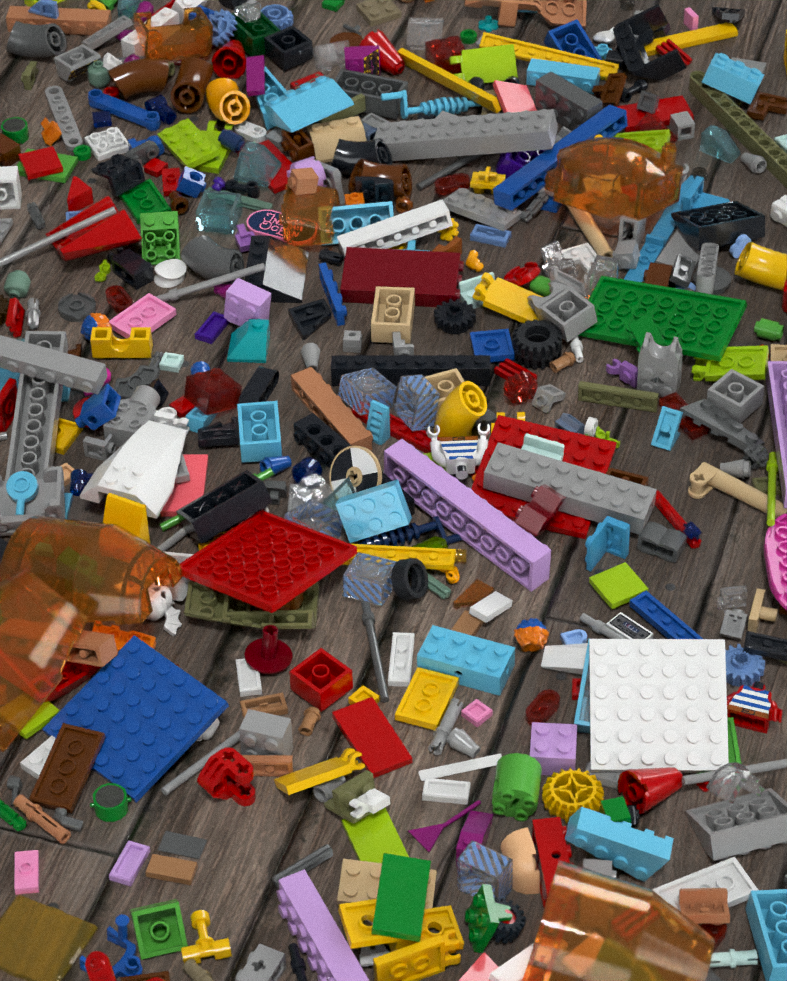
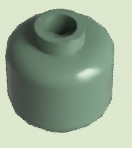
M94 61L87 69L90 84L97 88L105 87L111 80L107 73L108 69L103 67L102 61Z
M15 270L7 275L4 291L10 298L16 297L19 299L27 296L31 285V280L27 273Z

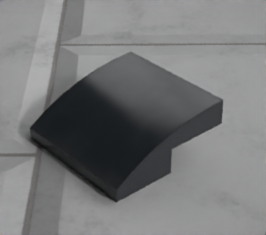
M369 176L355 177V192L363 193L365 204L392 201L394 212L393 180Z

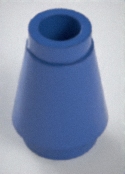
M288 455L265 457L260 461V470L263 472L271 468L275 475L290 468L292 462Z

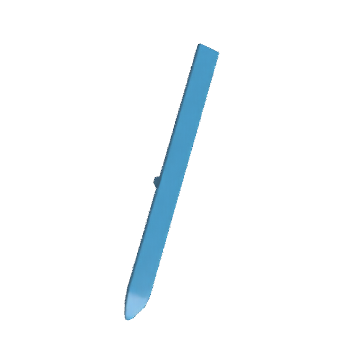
M693 175L679 186L651 234L646 235L636 269H629L624 280L644 282L645 269L648 270L650 262H656V259L677 227V224L671 217V213L683 210L681 197L683 193L687 192L690 182L694 181Z

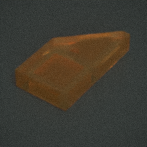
M476 579L453 602V607L457 609L464 605L473 606L492 594L494 588Z

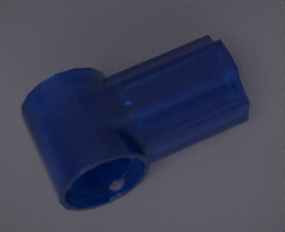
M158 95L144 102L145 109L157 112L163 123L173 124L177 118V113L168 106L163 95Z
M82 469L73 470L70 473V493L74 496H80L94 473H87Z

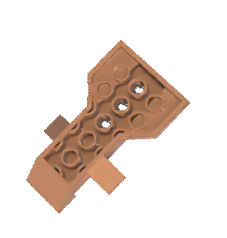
M465 0V7L482 8V5L499 7L497 26L514 28L517 11L520 9L538 11L550 26L560 27L578 19L583 29L586 27L587 0Z

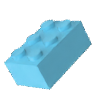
M716 53L705 73L702 83L751 104L764 74L756 68L751 69L745 66L741 61L729 59L723 53Z
M278 401L237 404L242 463L258 462L265 457L282 456Z
M398 479L341 497L335 504L350 543L409 525L412 519Z

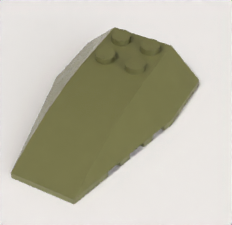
M189 581L184 615L210 622L263 629L266 625H274L278 629L316 628L319 581L303 591L304 600L298 610H277L274 613L255 610L253 605L197 582Z

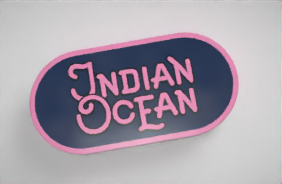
M274 210L256 211L249 215L246 221L247 229L253 231L255 236H272L296 247H301L306 243L309 245L318 236L317 226L314 222Z

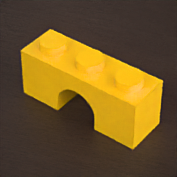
M92 327L90 342L93 358H151L153 347L151 327H131L130 337L127 339L115 337L112 327Z

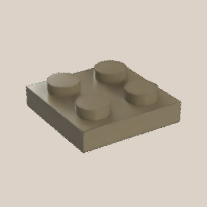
M365 0L356 4V10L371 27L402 18V12L392 0Z

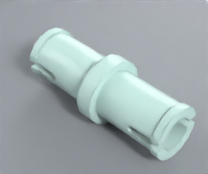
M728 949V952H707L706 956L709 958L707 959V966L709 968L729 966L730 969H734L736 966L757 965L758 963L755 960L758 959L756 949L745 951Z

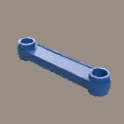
M100 89L89 91L88 102L91 108H99L144 126L149 131H156L160 128L161 121L157 112L145 110L102 93Z

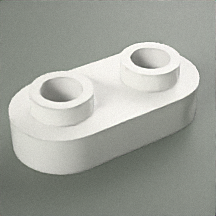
M248 121L234 125V131L243 136L245 140L253 143L265 141V136L267 135L265 128Z

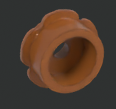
M403 196L396 199V210L399 213L408 212L413 208V202L410 201V198Z

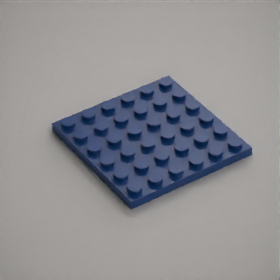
M134 635L118 651V655L110 660L42 730L47 736L56 738L62 724L65 723L103 732L106 737L92 770L109 783L121 785L126 790L127 796L137 803L229 705L223 698Z

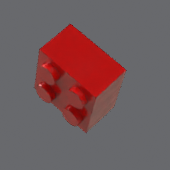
M322 648L289 671L291 690L321 712L353 688L352 670Z

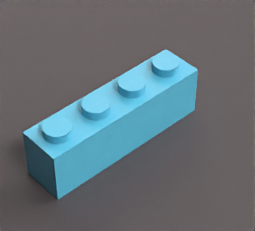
M531 58L527 68L526 85L536 86V80L550 71L589 94H594L592 93L593 86H598L600 83L599 67Z

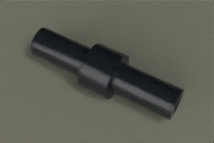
M289 944L288 949L292 960L290 962L292 972L296 974L297 981H308L305 974V961L300 956L297 944Z

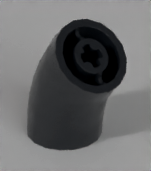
M339 138L331 166L339 169L342 175L351 176L355 164L360 159L390 165L393 162L387 144L380 138L370 141H348Z

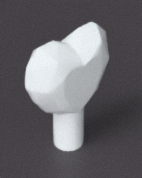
M613 28L609 31L596 33L593 37L594 41L606 44L612 43L615 39Z

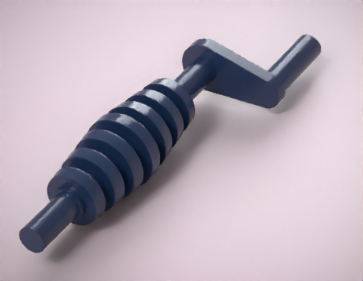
M435 516L432 518L433 522L419 526L416 523H410V528L408 525L403 526L402 529L401 527L378 534V536H371L370 539L369 537L365 538L359 544L386 546L390 544V546H397L398 542L399 546H404L405 540L408 544L412 542V536L414 540H417L422 533L432 530L436 531L444 547L463 540L458 534L446 536L439 517Z

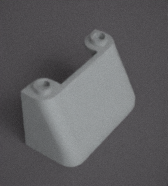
M62 466L48 467L43 471V478L36 479L39 490L34 499L25 503L24 515H15L17 502L10 498L6 489L7 481H3L0 475V536L59 532L65 528L64 472Z

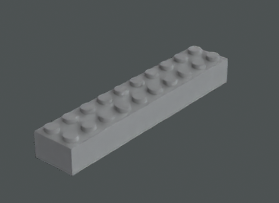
M554 109L412 121L402 120L399 122L379 123L374 139L380 138L387 144L392 161L553 149L558 124Z
M26 331L25 342L68 353L66 331ZM20 373L5 481H8L11 475L19 471L30 472L36 479L43 478V471L53 466L63 385Z

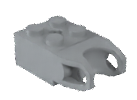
M551 281L548 283L550 295L546 297L530 295L527 297L528 304L535 312L537 319L540 321L546 320V322H552L553 325L558 326L562 333V339L566 342H569L598 322L594 305L573 288L567 287L564 284Z
M646 332L638 358L637 390L659 393V397L676 400L681 385L683 357L678 337H673L670 345L661 346L655 343L651 333Z

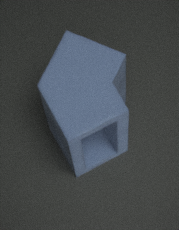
M562 413L560 419L555 421V428L584 434L585 425L571 414Z

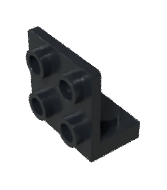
M115 154L111 159L100 162L91 169L93 174L108 179L112 194L116 197L146 181L140 161L121 154Z

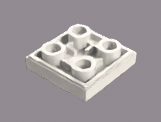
M111 127L105 131L92 133L84 137L86 145L91 148V152L98 161L129 151L128 141L118 127Z

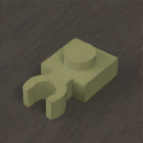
M30 61L25 71L21 74V82H24L25 90H32L36 81L35 76L39 72V69L36 68L38 61Z

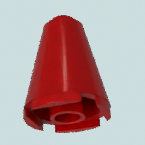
M377 29L378 32L372 31L366 35L359 46L379 45L380 69L393 75L402 73L405 68V62L386 35L379 29Z
M230 40L214 53L212 65L214 72L219 77L237 79L243 75L246 69V57L240 41Z
M675 767L628 769L619 776L618 791L619 793L623 792L626 805H637L639 814H643L681 789L683 775Z

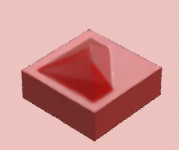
M186 395L169 404V407L174 408L177 416L180 418L186 417L197 406Z

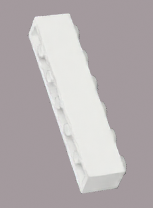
M442 199L339 235L337 240L340 251L344 254L345 259L347 247L388 249L453 225L450 212Z

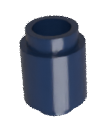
M223 129L218 137V142L234 153L242 152L246 146L245 138L230 129Z

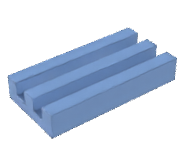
M479 224L475 225L470 234L471 241L506 248L511 238V231H502Z

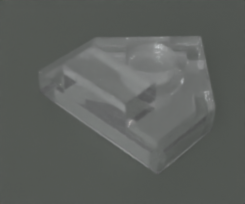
M316 473L301 479L299 485L292 487L289 492L302 507L309 501L305 508L309 504V509L322 504L325 507L319 510H332L333 490Z

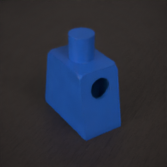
M107 383L98 394L92 395L83 403L80 416L75 418L76 424L80 428H84L87 425L91 430L102 426L116 417L121 396Z

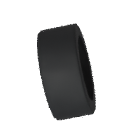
M417 558L399 560L394 564L391 574L394 592L402 600L417 599L425 595L428 587V574L422 561ZM408 570L410 571L412 579L411 587L408 582Z

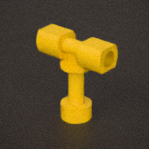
M205 910L193 912L190 916L191 925L194 929H197L199 939L195 942V945L181 948L184 963L189 959H194L198 964L201 963L200 958L214 955L215 960L232 957L229 938L214 941L212 937H208L207 927L211 923L209 913Z

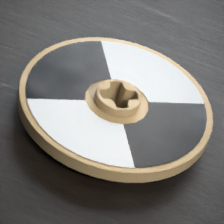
M349 446L336 455L331 464L329 474L330 486L336 499L338 500L341 497L381 485V466L372 451L362 446Z

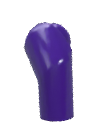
M215 177L212 189L217 192L226 190V182L221 177Z

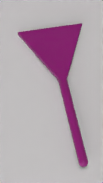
M476 801L443 824L408 830V832L430 853L443 829L480 805L481 801Z

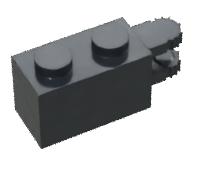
M123 247L117 248L118 255L112 252L108 253L107 257L109 262L112 263L113 273L135 290L154 281V268L152 264L144 260L138 253L133 252L131 249L125 250Z

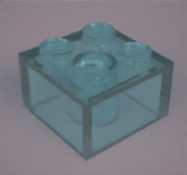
M205 190L196 210L197 230L233 234L242 213L241 194Z

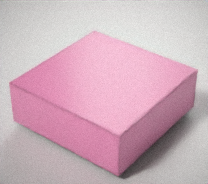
M690 7L684 9V24L691 31L698 29L699 16Z
M476 699L461 710V716L474 726L479 727L493 716V710Z

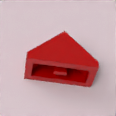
M73 176L67 197L69 212L79 211L94 203L92 188L77 176Z

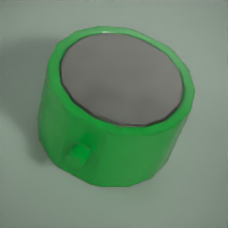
M12 117L2 122L1 131L5 136L18 144H23L29 139L28 124L25 119Z
M107 783L95 790L93 793L94 803H90V808L94 807L95 815L100 820L115 822L127 814L128 802H131V797L127 798L126 790L121 785Z

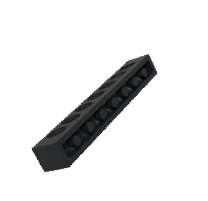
M314 413L294 423L293 436L296 442L301 443L310 454L315 455L322 464L331 468L336 455L344 448L351 446ZM382 472L381 484L393 481ZM402 489L412 516L415 514L414 498Z

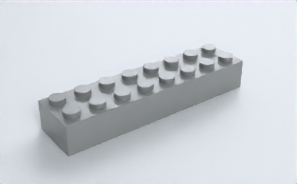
M499 442L484 471L483 488L528 502H531L533 499L530 496L535 487L546 484L566 497L558 511L598 523L603 522L607 516L630 524V532L638 535L641 534L647 525L655 505L657 491L655 488Z

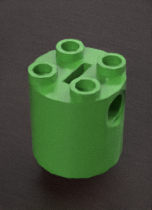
M512 753L502 756L497 761L491 802L495 814L514 817L517 821H526L528 816L537 810L542 768L535 758L526 754Z

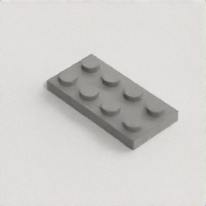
M459 188L443 199L449 211L502 231L507 230L521 220L520 215L524 212L517 208L511 211L495 205L494 200L486 198L482 194L472 193L465 188Z

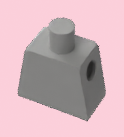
M628 209L620 218L618 241L637 240L639 247L645 235L647 213Z

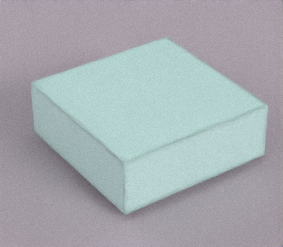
M165 352L159 363L160 370L178 373L183 364L184 355Z

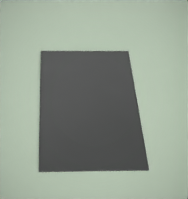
M166 831L158 851L200 859L207 839Z

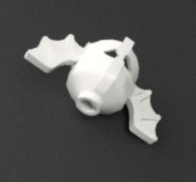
M125 578L121 584L115 585L114 589L124 597L134 593L138 594L135 597V606L137 608V615L140 618L156 621L165 616L163 629L173 637L176 635L177 629L182 625L178 619L181 611L172 607L175 602L172 601V594L168 588L170 584L167 581L164 584L149 582L145 585L141 578L136 581H129ZM162 592H165V599L161 596Z

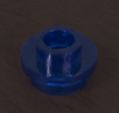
M691 521L683 524L685 528L683 533L690 540L693 538L698 540L699 535L702 534L700 529Z

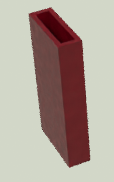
M347 247L340 287L342 301L345 303L374 304L376 286L415 288V306L419 307L442 306V301L449 303V299L456 302L457 299H460L461 295L458 283L462 281L460 272L464 271V261H461L460 253Z

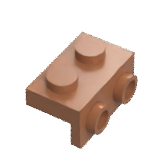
M681 888L679 890L681 924L694 926L703 923H710L712 925L730 923L727 888Z

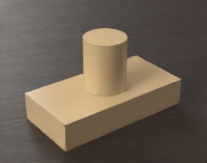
M757 588L748 621V631L757 633L760 619L776 622L778 609L763 607L765 590Z

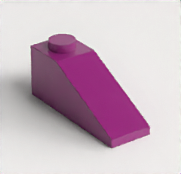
M470 811L461 830L456 847V867L480 870L472 846L469 851L475 866L471 864L458 865V861H462L460 856L465 853L466 848L472 842H475L482 860L483 852L480 845L486 847L494 814Z

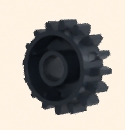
M449 299V303L442 301V306L437 305V309L434 310V324H437V328L448 334L464 333L470 327L473 328V323H476V309H473L472 304L467 305L466 300L460 302V299H457L456 302H453L452 299Z

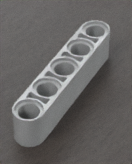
M704 243L701 246L695 292L713 293L718 265V244Z

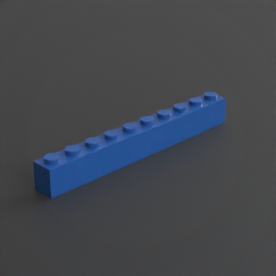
M608 105L555 143L553 149H547L493 188L495 205L512 211L593 152L594 150L591 145L596 135H602L603 138L609 140L627 127L626 110Z

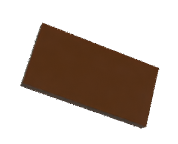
M63 723L28 800L34 804L51 809L64 808L67 810V813L72 814L105 740V734Z

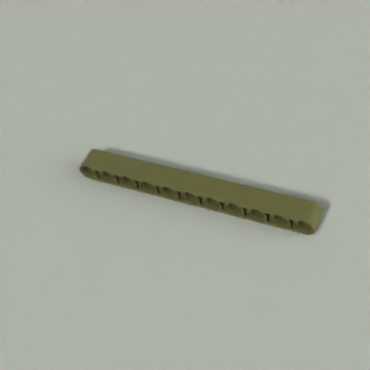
M691 72L689 78L690 93L751 154L764 157L767 162L766 169L787 188V154L724 92L702 83L705 76L704 72Z

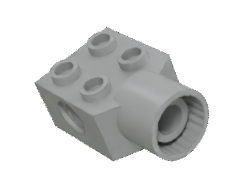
M140 385L135 388L130 399L120 400L116 417L106 422L103 426L105 439L109 434H113L116 446L121 447L149 420L154 421V414L160 403L158 392L152 387Z

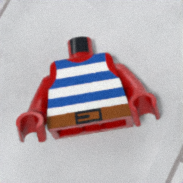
M754 682L752 687L742 685L737 692L727 696V718L733 717L737 727L767 734L769 721L782 722L783 710L779 709L777 703L771 700L772 693L765 690L766 686L762 682Z

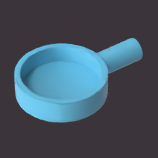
M27 471L14 473L6 484L10 498L17 502L15 515H24L25 503L34 499L39 490L35 476Z

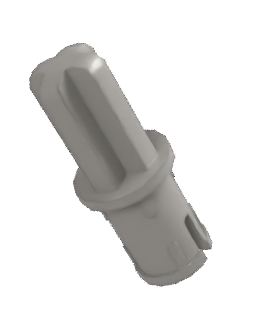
M34 298L28 299V307L25 314L27 325L30 326V329L38 328L41 316L39 310L40 302L38 299H35L34 303Z

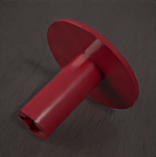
M266 625L263 628L262 638L254 640L246 647L244 657L246 663L253 670L265 674H274L288 668L292 662L293 655L290 647L283 641L278 640V628L274 625Z

